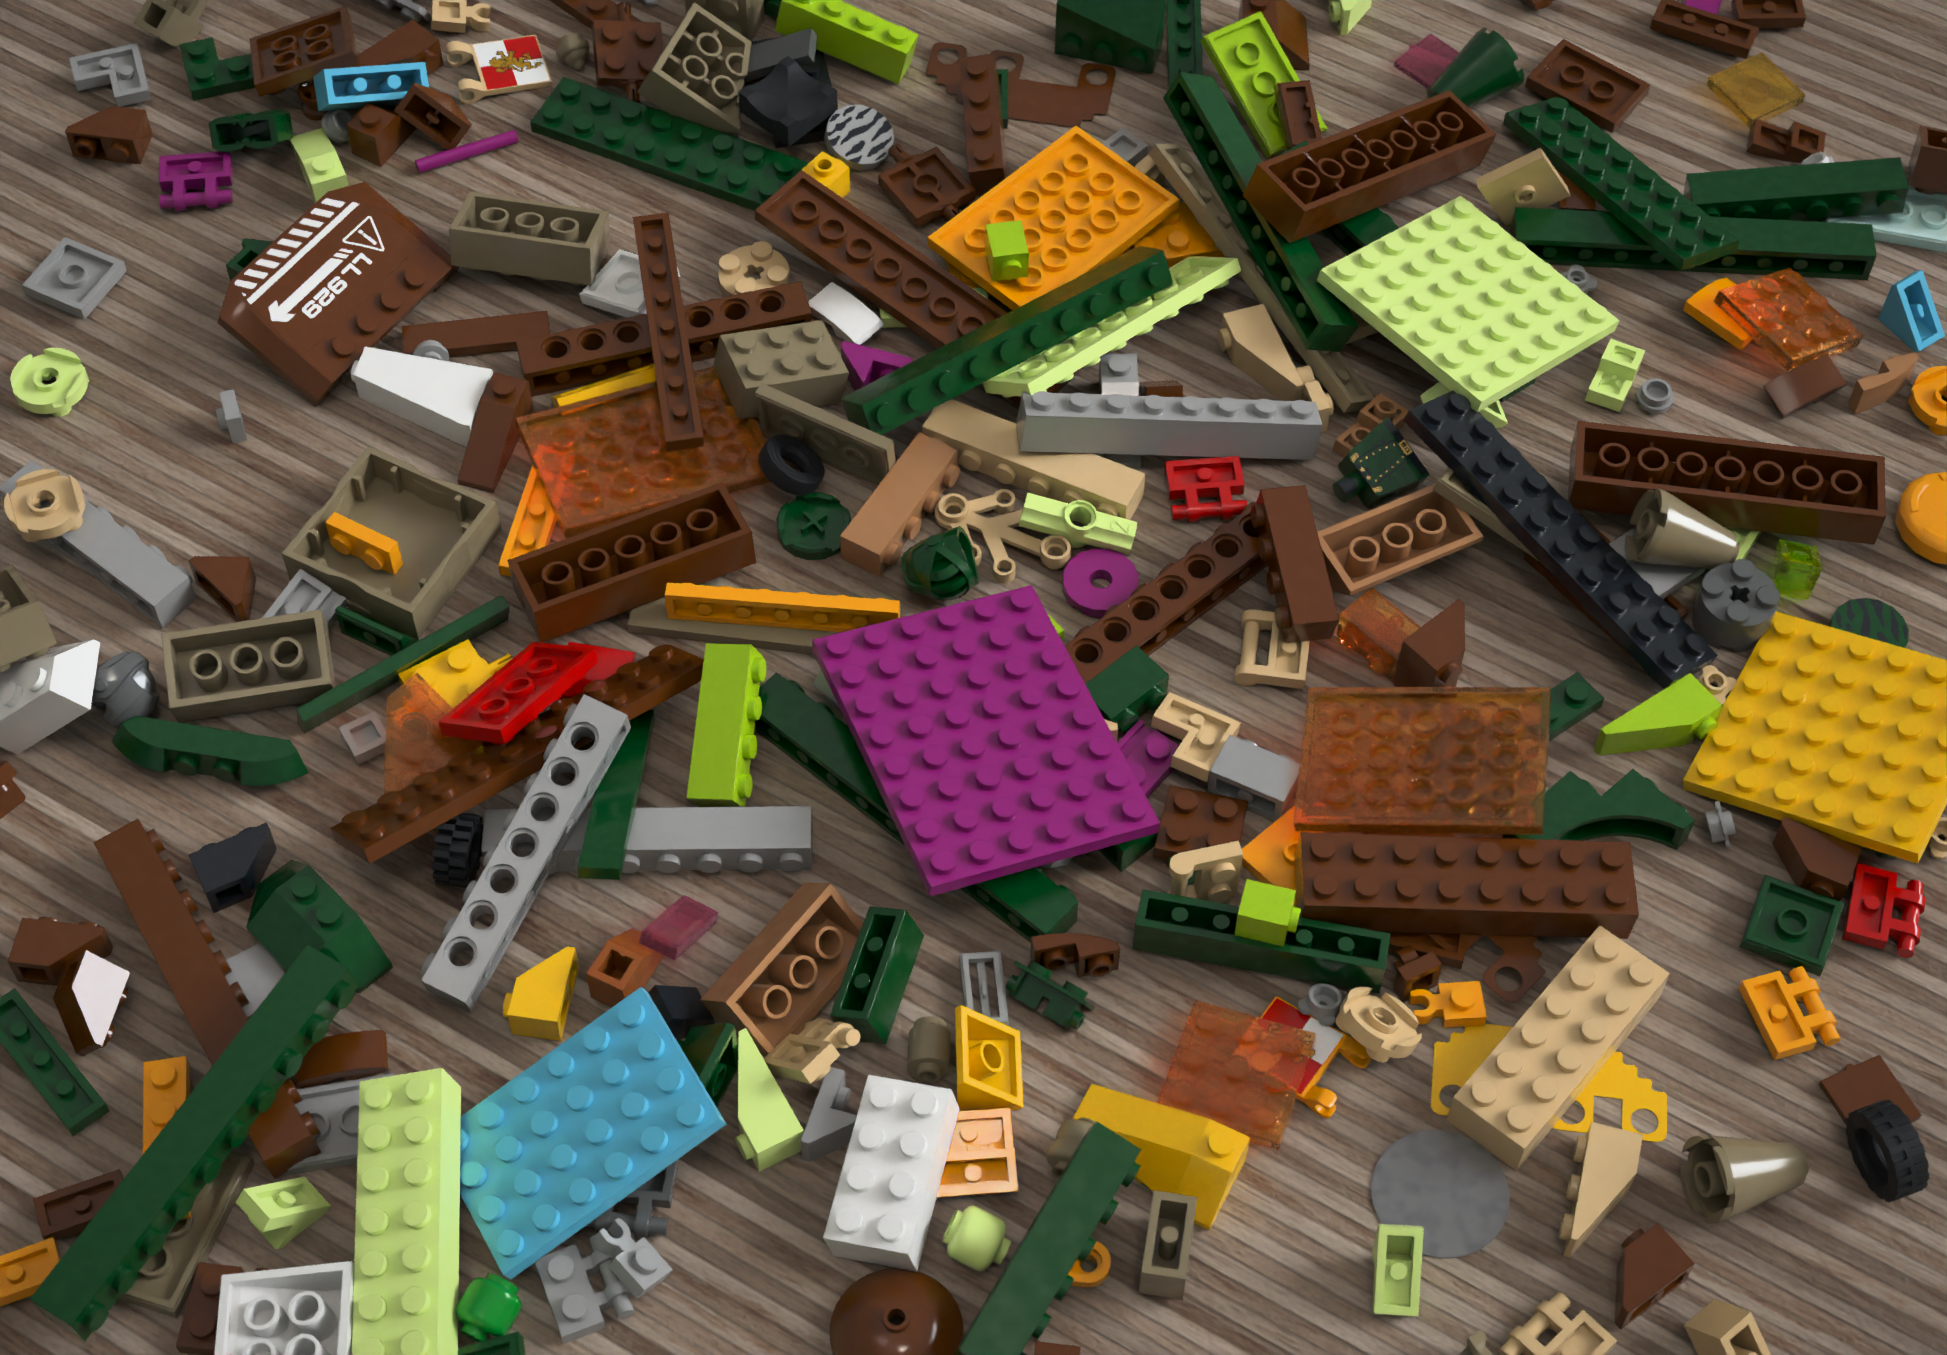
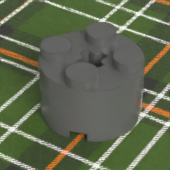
M1738 559L1733 563L1716 566L1705 575L1693 606V628L1708 645L1720 649L1721 646L1734 648L1733 652L1751 650L1755 648L1759 638L1768 631L1778 607L1780 592L1770 577L1758 568H1755V565L1749 560Z

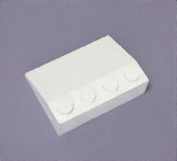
M353 1261L221 1275L214 1355H351L354 1286Z

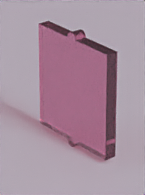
M1430 33L1416 45H1410L1409 50L1394 62V67L1429 89L1459 52Z

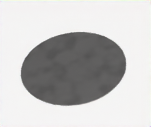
M1425 1130L1400 1138L1381 1155L1376 1163L1371 1179L1372 1202L1380 1222L1391 1225L1423 1226V1255L1437 1258H1455L1472 1254L1484 1248L1498 1235L1508 1216L1510 1205L1509 1188L1500 1165L1484 1147L1458 1133L1443 1130Z

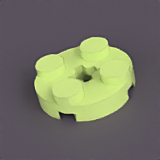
M62 348L43 349L44 354L34 358L32 354L23 357L12 370L10 377L13 393L19 406L33 413L52 414L56 417L68 414L72 406L84 396L89 382L87 372L79 357L75 353ZM52 377H56L54 383L48 385L42 383L43 380L50 381Z

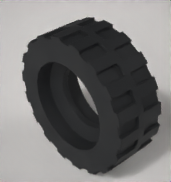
M1884 1099L1848 1114L1849 1117L1846 1118L1847 1128L1845 1130L1852 1158L1868 1187L1877 1194V1197L1881 1200L1885 1199L1886 1202H1893L1927 1187L1929 1164L1925 1156L1924 1146L1919 1139L1916 1129L1911 1124V1120L1902 1112L1898 1105H1894L1892 1101H1885Z

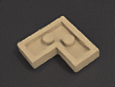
M1169 692L1154 713L1151 727L1183 740L1172 756L1170 767L1207 782L1210 769L1228 736L1236 737L1238 735L1241 722Z

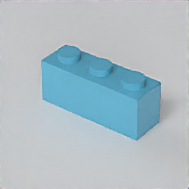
M425 62L323 69L313 77L318 111L363 108L366 103L395 106L399 105L413 83L429 87Z

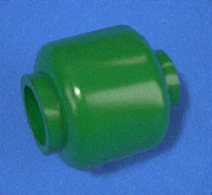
M487 1273L485 1278L477 1277L472 1279L455 1309L458 1321L463 1324L460 1332L477 1343L485 1341L487 1338L492 1339L507 1335L522 1308L521 1300L517 1296L519 1289L506 1279L492 1273Z

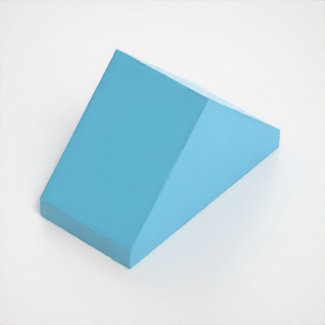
M1923 270L1915 271L1890 287L1879 320L1914 352H1919L1945 336Z

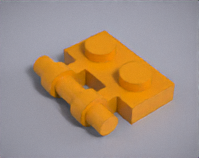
M1803 966L1796 967L1789 972L1793 982L1790 984L1786 983L1779 970L1743 980L1739 986V991L1774 1060L1813 1050L1817 1041L1812 1033L1819 1034L1824 1045L1827 1047L1835 1045L1841 1040L1835 1028L1837 1021L1833 1013L1825 1009L1819 997L1821 990L1816 980L1809 978ZM1796 1001L1804 1003L1809 1015L1803 1016Z

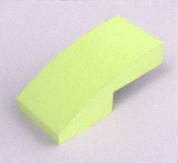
M1610 339L1601 358L1598 370L1590 384L1585 401L1620 412L1636 377L1645 350Z

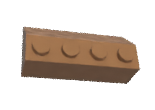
M1435 484L1317 532L1331 589L1348 596L1481 542L1484 536L1467 512L1432 490Z
M804 883L705 993L700 1001L719 1023L728 1022L735 1025L737 1038L738 1031L746 1028L761 1055L766 1057L790 1033L799 1035L804 1030L806 1023L812 1021L839 990L863 923L831 883Z

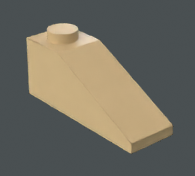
M1260 304L1223 313L1221 329L1217 331V339L1221 350L1227 351L1232 363L1281 401L1301 400L1304 384L1265 305Z

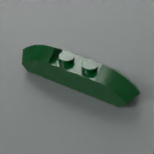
M134 716L121 723L112 740L115 747L129 760L158 772L176 770L184 775L202 774L215 776L227 782L240 780V785L246 786L280 784L308 773L297 749L290 740Z

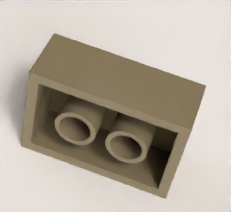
M822 320L720 335L713 365L738 419L759 416L755 392L761 383L818 407L841 403L849 374Z

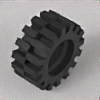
M461 813L437 827L438 835H435L434 842L436 846L433 849L432 855L434 857L432 862V870H434L433 879H435L436 884L467 888L472 880H476L477 870L480 867L479 859L482 857L481 845L484 826L480 815Z

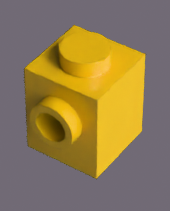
M822 151L802 169L841 198H844L850 192V168L840 159L833 158Z

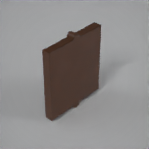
M1880 1055L1855 1066L1847 1064L1843 1071L1825 1078L1819 1083V1086L1845 1124L1850 1112L1884 1099L1885 1101H1892L1894 1105H1898L1902 1112L1911 1120V1123L1919 1120L1922 1116Z

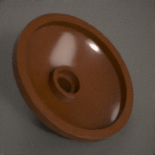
M899 1268L879 1270L853 1283L837 1302L830 1322V1344L833 1355H953L964 1337L962 1315L951 1293L940 1282L927 1274ZM892 1316H901L904 1322L901 1325L895 1326L890 1324L888 1320Z

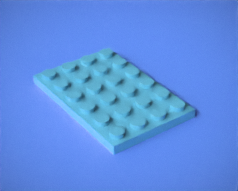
M642 987L638 988L461 1116L460 1195L502 1274L510 1280L726 1125V1122L646 990Z

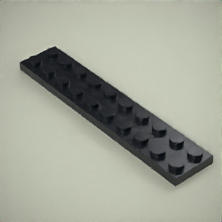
M1453 390L1408 411L1403 421L1454 471L1453 473L1482 503L1487 505L1514 536L1663 689L1671 686L1689 673L1694 675L1705 666L1711 665L1718 655L1708 646L1706 641L1680 617L1675 609L1671 608L1653 591L1652 586L1626 562L1622 555L1617 553L1600 536L1599 532L1573 508L1570 502L1565 500L1547 482L1542 474L1536 471L1521 455L1519 450L1513 447L1496 430L1491 422L1471 408V403L1465 396L1457 394Z

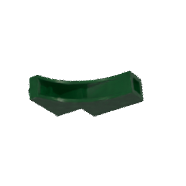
M1634 769L1628 772L1602 796L1596 792L1595 788L1588 781L1580 779L1572 771H1569L1507 824L1502 838L1585 841L1600 837L1624 836L1651 840L1677 850L1687 841L1695 819L1689 815L1682 805L1674 803L1664 795L1652 780L1643 777Z

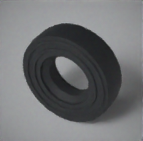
M775 435L771 437L762 447L758 456L759 466L764 475L775 486L793 495L804 496L812 493L822 482L825 474L824 465L816 452L804 442L788 435ZM783 459L792 462L801 472L789 467Z

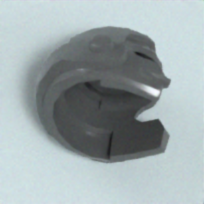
M127 651L112 657L96 668L91 707L96 706L102 709L106 706L103 720L107 724L119 729L121 723L134 716L150 718L155 711L160 694L156 690L155 679L149 670L147 658L138 652Z

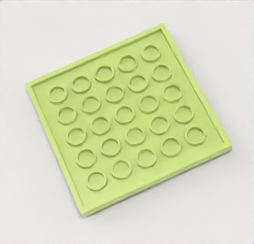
M1462 196L1320 270L1317 278L1321 285L1450 391L1454 390L1457 394L1465 396L1470 401L1471 408L1476 412H1479L1615 331L1620 321L1609 313L1606 308L1581 291L1577 285L1571 283L1553 269L1550 264L1529 250L1522 242L1516 241L1498 223L1492 221Z

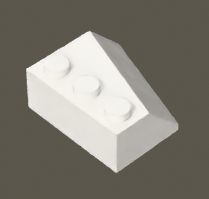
M93 639L49 648V651L34 659H26L24 657L10 663L11 667L0 673V747L18 755L91 709L100 642Z

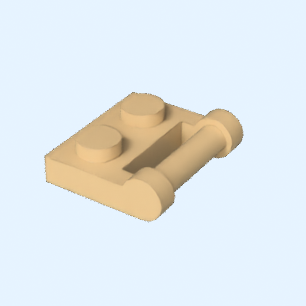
M1252 609L1244 611L1241 618V627L1244 629L1240 664L1235 668L1234 681L1242 686H1252L1259 683L1304 689L1310 641L1286 643L1283 629L1277 628L1275 612ZM1263 629L1271 630L1267 666L1256 665L1259 631Z
M1239 841L1175 854L1169 862V873L1172 880L1170 891L1167 894L1217 903L1225 902L1231 897L1237 896L1243 852ZM1195 871L1194 884L1188 886V879Z

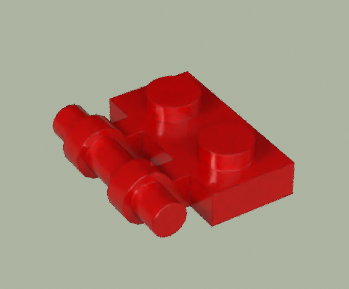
M1239 456L1165 461L1164 473L1169 500L1184 499L1185 502L1182 505H1171L1172 520L1186 519L1187 523L1199 522L1200 518L1220 517L1221 520H1231L1234 515H1240L1247 506V500L1232 501L1231 496L1244 494L1245 484ZM1218 497V502H1198V498Z
M1857 863L1852 875L1842 939L1883 950L1888 942V937H1891L1898 942L1897 954L1905 958L1912 957L1915 945L1920 943L1921 928L1918 926L1919 914H1922L1925 910L1926 898L1922 895L1924 884L1918 880H1910L1907 882L1906 889L1896 887L1898 873ZM1893 906L1899 907L1903 912L1902 920L1891 918Z

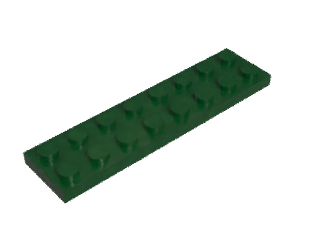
M566 77L561 79L530 121L531 131L753 211L809 164L806 161L670 115L669 113L630 101L629 99Z
M1553 97L1505 113L1504 126L1533 150L1541 148L1555 168L1680 271L1737 252L1740 241L1738 238L1616 142L1609 134L1591 122L1589 118L1571 106L1565 99Z

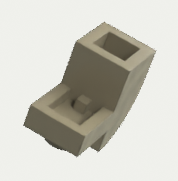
M146 0L134 24L172 46H179V44L188 43L193 40L204 27L197 20L209 0H166V2L163 0Z

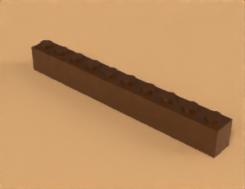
M136 819L93 843L213 1066L252 1016L247 1017L242 1008L248 1005L249 1001L238 981L231 985L229 984L226 975L231 973L232 970L221 950L213 954L209 944L216 940L204 919L196 923L192 916V913L199 909L187 888L179 892L175 883L181 881L182 878L171 859L164 862L161 859L159 853L166 849L156 831L152 829L146 832L140 820ZM291 1078L282 1084L276 1092V1097L271 1107L259 1114L249 1127L248 1132L261 1159L274 1179L288 1172V1169L298 1162L321 1153L314 1140V1137L320 1135L321 1132L309 1111L302 1115L300 1114L296 1104L303 1101Z

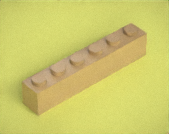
M953 399L935 407L922 426V434L958 450V464L966 469L981 472L996 478L1001 483L1014 485L1035 495L1068 504L1072 501L1084 500L1091 503L1098 512L1128 520L1132 518L1144 497L1145 473L1093 453L1020 451L1016 430L1017 424Z

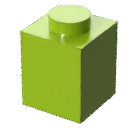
M1022 221L985 224V251L992 281L1028 277L1029 251Z
M1247 879L1238 911L1234 935L1284 947L1287 931L1296 933L1301 908L1293 906L1296 890Z

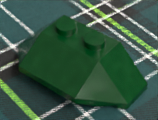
M290 860L258 884L246 928L285 971L290 968L307 945L348 967L358 985L355 993H361L393 968L392 963L361 918L310 865Z

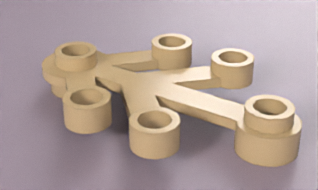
M1000 489L993 495L967 501L960 494L951 493L943 496L935 507V519L940 526L947 529L960 526L965 530L976 556L975 562L977 567L981 564L982 551L978 545L973 544L968 528L981 532L993 560V577L999 583H1009L1016 575V564L1008 557L1002 541L1039 556L1042 563L1052 570L1061 569L1070 561L1071 544L1065 537L1050 535L1042 541L1013 529L1019 526L1022 510L1013 512L1015 509V495L1008 489ZM1007 500L1009 501V503L1001 504L999 503V501ZM993 509L996 513L1001 514L991 518L978 515ZM1007 568L1010 571L1000 572L999 569Z

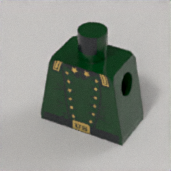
M1387 417L1338 464V468L1344 477L1333 483V491L1338 499L1344 503L1358 495L1363 504L1370 508L1416 489L1425 481L1430 473L1391 419Z

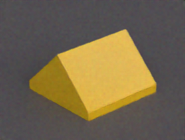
M963 1005L955 1007L957 1104L960 1108L959 1111L1010 1108V1111H1017L1024 1108L1020 1031Z

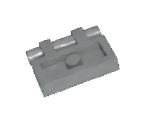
M596 1235L589 1239L593 1251L591 1256L581 1259L578 1248L574 1244L544 1255L535 1262L563 1344L606 1328L602 1311L614 1307L618 1319H625L634 1314L630 1301L633 1294L608 1267L614 1257L601 1252L595 1246L593 1239ZM601 1273L606 1288L594 1294L588 1277Z

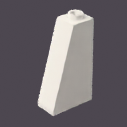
M371 347L364 348L360 359L354 361L351 370V380L356 384L360 399L465 447L468 445L480 399L493 375L492 369Z

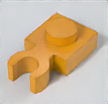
M1480 981L1438 983L1437 994H1432L1425 989H1415L1410 992L1409 1005L1421 1004L1426 1007L1424 1010H1414L1413 1012L1419 1021V1025L1428 1024L1434 1018H1441L1443 1028L1485 1025L1487 1016Z

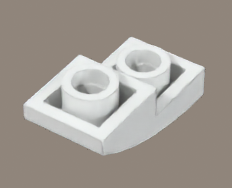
M833 282L808 301L812 315L831 325L836 336L847 342L861 345L884 325L882 320L865 304Z

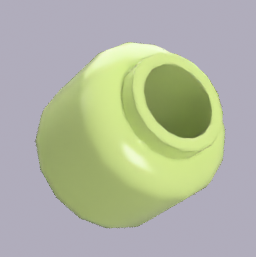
M972 1205L963 1212L958 1209L955 1211L945 1230L942 1242L947 1244V1254L951 1259L981 1272L989 1268L992 1262L1001 1264L1009 1249L1011 1240L1004 1237L1006 1223L1002 1218Z

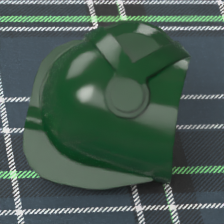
M960 526L921 540L906 550L901 557L904 580L909 590L914 593L947 601L964 596L973 586L979 584L973 548L967 533Z

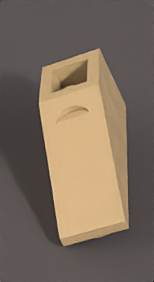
M1591 1122L1586 1136L1578 1135L1573 1153V1161L1580 1162L1578 1175L1571 1174L1566 1192V1199L1573 1201L1571 1214H1563L1558 1237L1559 1239L1566 1240L1564 1257L1570 1258L1628 1193L1637 1173L1643 1134Z

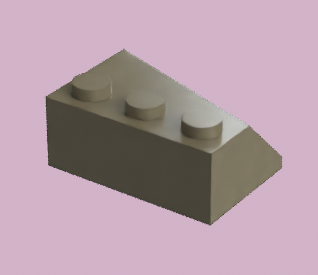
M694 2L677 26L637 92L670 115L723 133H738L741 124L739 119L738 92L743 89L744 79L747 76L751 41Z

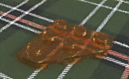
M415 673L388 696L386 701L384 794L391 791H400L413 784V780L417 776L426 772H435L448 765V761L452 757L462 753H470L481 747L483 741L462 740L458 737L442 735L438 721L453 708L418 673Z

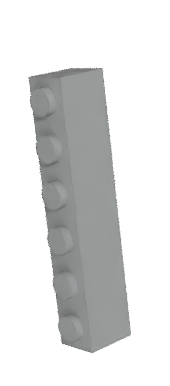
M31 460L0 485V496L3 503L7 492L10 496L12 491L17 488L15 482L30 472L44 468ZM84 495L85 510L82 515V525L75 531H68L58 537L45 540L158 626L164 628L196 600L191 585L193 582L192 576L183 566L179 564L174 566L168 562L164 554L156 546L150 545L148 547L132 528L127 525L121 527L104 507L98 506L96 508L89 503ZM43 500L39 509L47 508L51 504L48 500Z

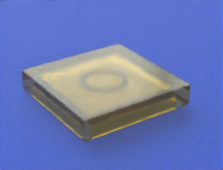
M1763 52L1710 76L1707 82V86L1749 128L1756 118L1766 121L1802 104L1806 95Z

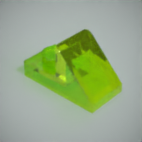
M1779 539L1776 549L1777 566L1773 583L1780 592V595L1807 600L1810 598L1822 569L1818 548Z

